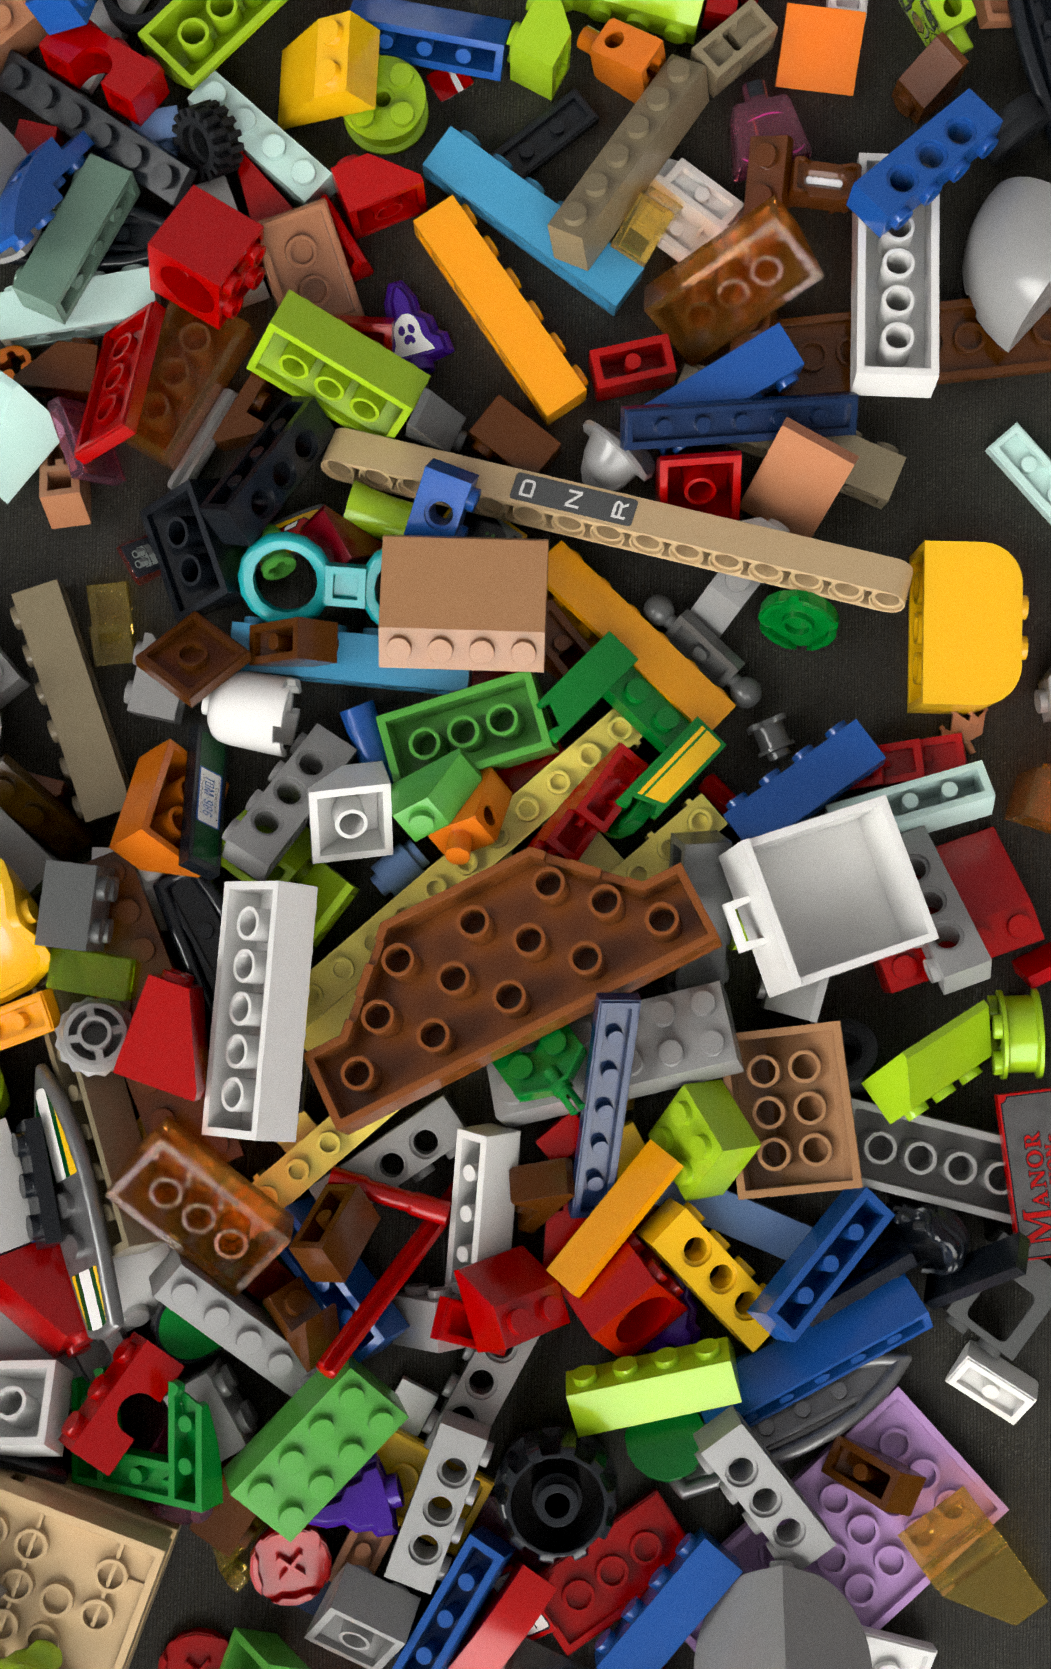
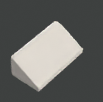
M971 1339L950 1369L945 1382L1014 1425L1037 1401L1039 1384L1034 1378L1003 1358H994L977 1345L976 1341Z

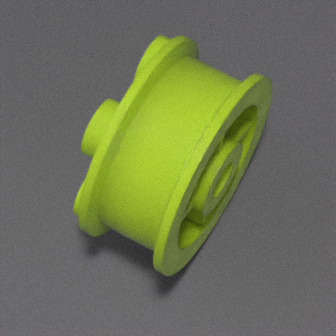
M379 55L376 109L343 116L346 130L351 139L362 149L378 155L398 154L412 147L423 135L429 118V108L423 80L416 69L406 61L394 56Z
M1036 988L1031 989L1029 995L1004 996L1002 990H996L995 995H987L990 1020H992V1031L990 1032L993 1075H999L1001 1080H1006L1008 1073H1034L1037 1079H1041L1045 1068V1031L1042 1004L1038 990Z

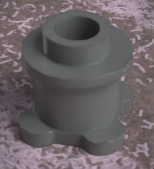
M785 712L755 723L746 730L748 735L754 734L761 751L758 757L763 758L767 756L770 763L792 754L790 746L796 743L795 739L790 740L783 723L787 718Z

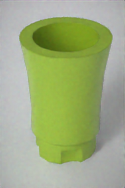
M354 480L344 518L372 537L383 540L384 534L404 535L413 502L396 498Z

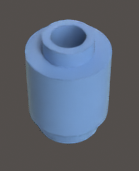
M409 839L403 845L399 842L394 846L393 855L383 856L371 866L375 874L370 877V880L384 896L392 892L396 897L424 872L423 869L430 862Z

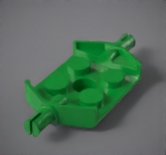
M568 1025L541 1037L538 1047L532 1052L525 1053L518 1049L492 1062L520 1102L555 1096L561 1100L571 1116L579 1112L570 1102V1099L574 1101L580 1110H583L586 1105L574 1091L572 1082L587 1055V1050Z

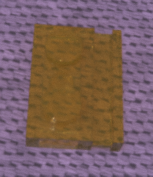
M964 1486L898 1534L900 1540L936 1590L1003 1541L1000 1534Z

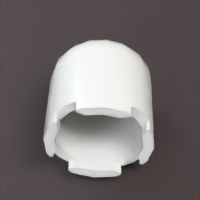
M239 670L202 700L201 711L202 714L207 715L210 732L217 741L230 746L286 757L287 752L283 746H292L297 732L301 709L293 708L294 693L301 694L302 692L299 679L293 677Z

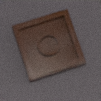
M196 611L192 612L135 656L137 667L191 708L252 661L248 649Z

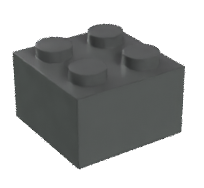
M46 859L34 945L78 951H104L105 943L109 944L111 942L114 929L113 919L108 918L110 902H116L119 892V878L114 877L115 869Z

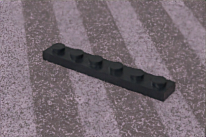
M10 50L0 74V89L72 138L84 130L94 142L89 148L91 151L111 163L132 171L137 182L171 205L177 206L189 191L198 172L197 169L23 53Z

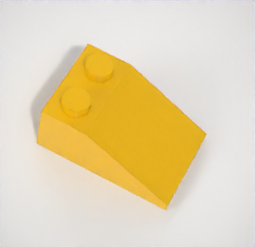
M350 10L319 18L283 49L278 126L284 130L376 109L380 30Z

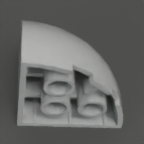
M1012 177L1000 182L993 189L976 214L964 250L962 265L965 293L970 296L977 312L975 317L986 333L1008 353L1051 307V183L1032 177Z
M776 1560L769 1562V1568L739 1576L705 1616L697 1639L694 1669H872V1661L862 1625L845 1596L825 1578L794 1568V1563L791 1561Z

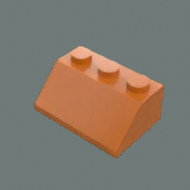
M171 738L138 758L109 848L139 870L198 878L200 877L199 875L178 865L187 751ZM226 782L225 798H226V794H227L228 787H229V783H227V782Z

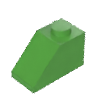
M458 748L391 784L392 816L408 835L417 842L452 822L482 781V774L462 749Z

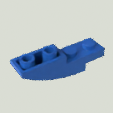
M84 130L61 147L53 137H50L28 153L18 164L8 179L0 197V254L10 247L15 252L22 249L35 237L30 231L33 227L38 231L56 216L52 209L63 199L58 189L66 182L62 174L66 172L70 176L82 167L86 161L83 154L94 144Z

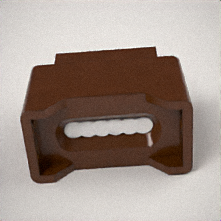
M796 156L791 164L787 209L793 206L826 210L828 214L848 212L850 208L846 204L854 182L861 177V164L853 162L835 164L811 161L805 156Z

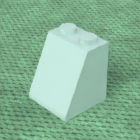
M0 370V498L8 504L70 430L20 384Z

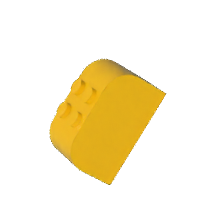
M925 540L909 556V564L913 568V575L909 588L907 713H976L1002 700L1013 691L1021 675L1022 660H1026L1028 655L1027 636H1022V620L1027 619L1029 600L1027 595H1023L1022 573L1015 558L1007 550L996 544L988 542Z

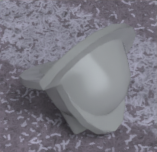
M590 419L585 420L583 432L589 436V439L584 449L581 465L582 482L584 484L616 492L636 476L644 482L653 477L655 463L645 449L624 451L620 448V432L602 427Z

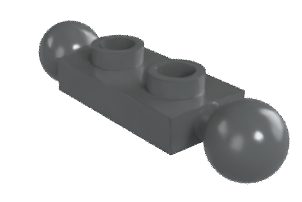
M653 595L646 600L643 606L644 618L653 626H664L667 629L664 634L670 643L686 658L692 660L715 686L723 689L727 685L730 688V697L734 704L741 708H751L760 701L762 688L759 682L752 677H741L737 673L746 663L691 611L686 609L677 617L674 614V604L667 596Z

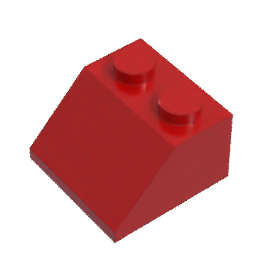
M369 153L361 156L356 154L346 156L339 160L336 166L330 168L337 198L356 240L428 211L424 181L419 173Z
M741 450L659 456L655 464V500L740 521Z
M523 1245L454 1270L478 1353L507 1350L571 1322L559 1282Z

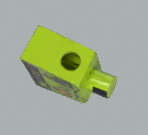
M898 0L926 47L942 31L962 54H965L974 47L964 28L976 16V9L972 0Z

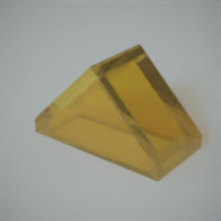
M650 185L640 192L610 247L644 268L682 212L684 206Z

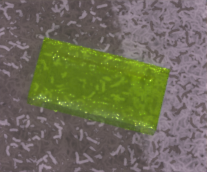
M52 947L46 988L125 1002L130 1001L136 959L92 951Z

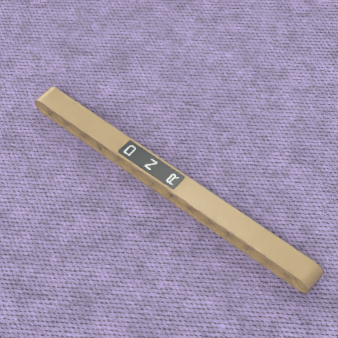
M349 428L335 429V433L327 446L320 465L322 471L332 479L353 484L354 480H357L375 490L415 499L425 466L435 458L479 475L476 488L481 489V495L473 512L474 514L790 590L796 589L812 592L824 598L882 612L895 613L904 609L913 575L911 565L898 558ZM436 502L437 505L451 508L445 502Z

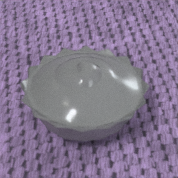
M105 996L96 999L86 997L81 1002L72 1003L69 1010L61 1014L60 1024L55 1028L57 1036L55 1047L60 1051L61 1061L69 1064L72 1072H82L87 1077L95 1074L105 1077L110 1071L114 1070L131 1023V1013L124 1010L120 1002L110 1001Z

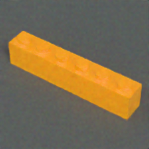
M451 195L413 220L416 237L546 426L584 402L587 395L585 386L589 384L586 376L577 364L571 367L563 355L566 353L565 346L555 332L548 334L541 323L544 317L533 300L526 302L519 292L522 286L510 267L504 270L499 263L497 257L500 254L488 235L482 238L475 228L477 220L466 203L460 206L455 197Z
M562 540L548 552L547 602L551 599L591 648L610 631L639 659L633 667L690 723L698 716L713 731L735 708L736 704L728 698V695L722 688L715 686L692 660L686 658L670 643L665 634L657 631L641 616V613L635 606L627 603L605 578L592 570L583 561L578 552L570 549Z

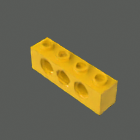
M669 1197L636 1234L735 1339L754 1353L770 1334L746 1311L767 1285L762 1282L758 1286L751 1278L755 1271L741 1257L737 1256L733 1259L726 1250L730 1247V1244L716 1230L711 1229L708 1232L701 1225L705 1217L691 1203L687 1201L682 1206ZM694 1238L692 1247L684 1252L685 1244L688 1240ZM719 1265L717 1274L710 1278L713 1268ZM744 1292L742 1300L735 1305L737 1297Z

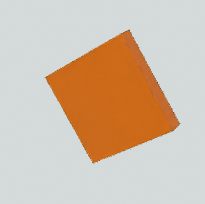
M787 3L774 87L853 96L866 12Z

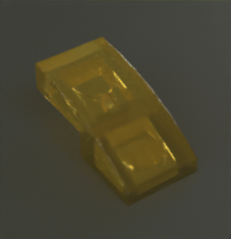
M129 581L87 585L92 622L89 630L95 666L132 663L135 635Z

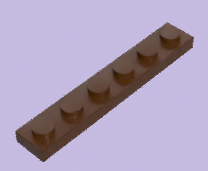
M788 135L751 136L730 352L776 325L788 189L794 139Z

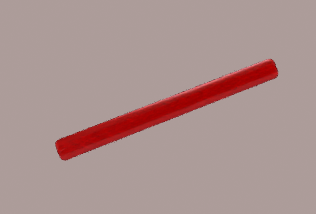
M453 1182L441 1196V1199L452 1202ZM451 1206L445 1226L423 1220L316 1363V1368L320 1373L329 1379L336 1377L450 1223Z

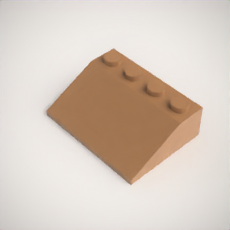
M384 534L379 606V667L544 673L547 636L549 539Z
M841 1020L736 1033L745 1072L723 1077V1083L761 1143L760 1148L736 1178L738 1200L863 1188Z

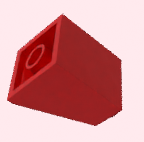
M171 968V970L163 969L162 973L148 974L113 1073L193 1102L205 1097L208 1043L204 989L202 986L193 983L194 975Z
M34 1242L0 1256V1311L54 1359L67 1354L68 1359H71L92 1348L90 1343L95 1339H91L87 1335L60 1243L53 1248L37 1250L36 1243Z

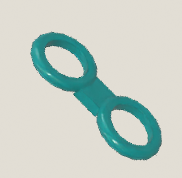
M286 531L269 533L258 539L241 558L238 572L241 595L250 610L266 622L293 617L314 619L322 613L326 606L365 609L371 620L379 625L380 600L377 595L376 583L381 572L382 549L376 551L366 565L330 562L322 548L308 537ZM288 549L300 553L309 560L316 571L318 583L315 595L310 602L299 608L283 609L273 606L263 598L256 584V568L260 559L273 550Z

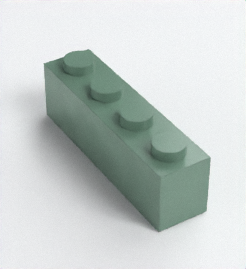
M91 153L84 165L75 171L72 185L67 194L54 207L53 212L56 216L50 221L45 231L40 233L26 264L20 266L15 274L12 288L24 307L64 325L66 324L141 194L132 171Z

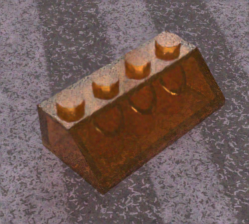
M774 194L644 287V311L664 334L668 333L671 343L689 364L694 366L822 279L824 274L798 223Z
M168 1116L139 1144L105 1194V1197L234 1297L292 1241L294 1216Z

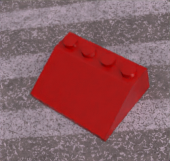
M994 826L935 847L991 958L1045 939L1031 899ZM916 875L917 880L922 878L921 876ZM928 907L930 914H934L939 911L935 908ZM942 941L938 943V945L942 948H952L956 946V944L950 941ZM921 947L872 962L884 993H895L929 980L923 965V960L926 957Z

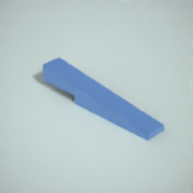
M672 1181L655 1202V1205L661 1207L669 1197L682 1206L687 1201L684 1200L678 1187ZM728 1189L723 1195L688 1201L705 1217L701 1223L702 1225L786 1261L814 1227L756 1200H738V1193Z

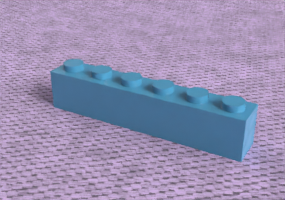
M450 126L422 164L424 178L447 195H453L461 205L466 203L473 214L612 316H615L642 279L644 267L640 265L641 260L627 248L623 247L619 250L610 242L589 271L554 258L548 223L564 202L559 200L555 203L544 195L545 190L537 181L530 177H526L524 180L513 172V166L503 156L497 153L491 156L481 148L480 141L470 132L462 130L460 133Z
M253 616L244 617V622L232 621L231 638L249 650L250 625L266 623V621L260 617ZM338 625L339 648L336 664L316 667L249 666L248 663L240 669L243 671L293 677L305 682L446 695L471 687L473 671L379 667V629L363 628V634L347 632V627Z

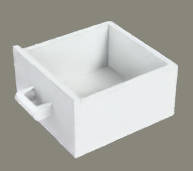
M886 794L760 836L742 840L718 856L734 901L723 904L722 908L738 953L752 950L769 998L939 939ZM735 909L738 910L748 941L745 939Z

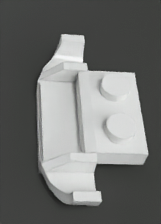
M668 158L649 185L647 197L650 199L633 218L631 227L692 273L696 271L714 248L722 252L728 245L739 256L744 203L684 158H681L679 161Z

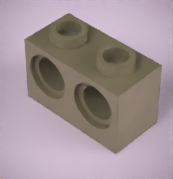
M755 0L746 2L691 49L690 60L706 66L708 92L713 98L773 48L778 26Z

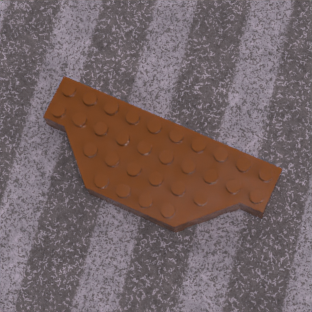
M528 847L381 922L375 937L376 943L369 963L365 964L355 992L356 999L349 1018L344 1022L340 1035L304 1053L303 1057L336 1131L350 1135L593 1012L596 993H630L723 945L681 862L645 881H640L627 876L625 878L603 871L601 868L572 859L567 860L554 856L537 848Z

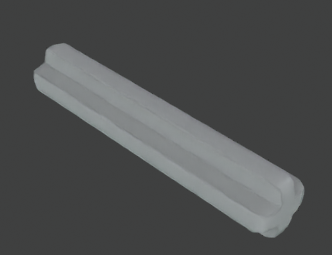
M228 388L222 390L169 479L167 486L170 490L175 489L188 479L198 478L216 447L212 437L238 396V393Z

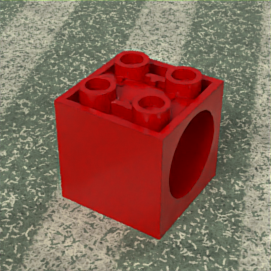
M195 185L190 188L147 243L150 289L220 330L228 318L233 320L238 315L244 302V296L250 289L256 290L265 276L266 270L263 268V257L266 252L264 226Z
M632 1231L580 1298L572 1295L559 1283L562 1294L590 1336L619 1358L636 1354L688 1310V1307L680 1298V1295L684 1292L681 1285L669 1272H664L660 1267L663 1261L644 1244L634 1231Z

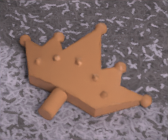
M988 707L983 709V712L978 717L974 712L968 713L970 715L968 720L957 712H951L953 715L950 730L945 729V726L941 725L939 727L941 731L940 736L962 732L968 754H974L976 751L971 740L983 734L985 714L988 711Z

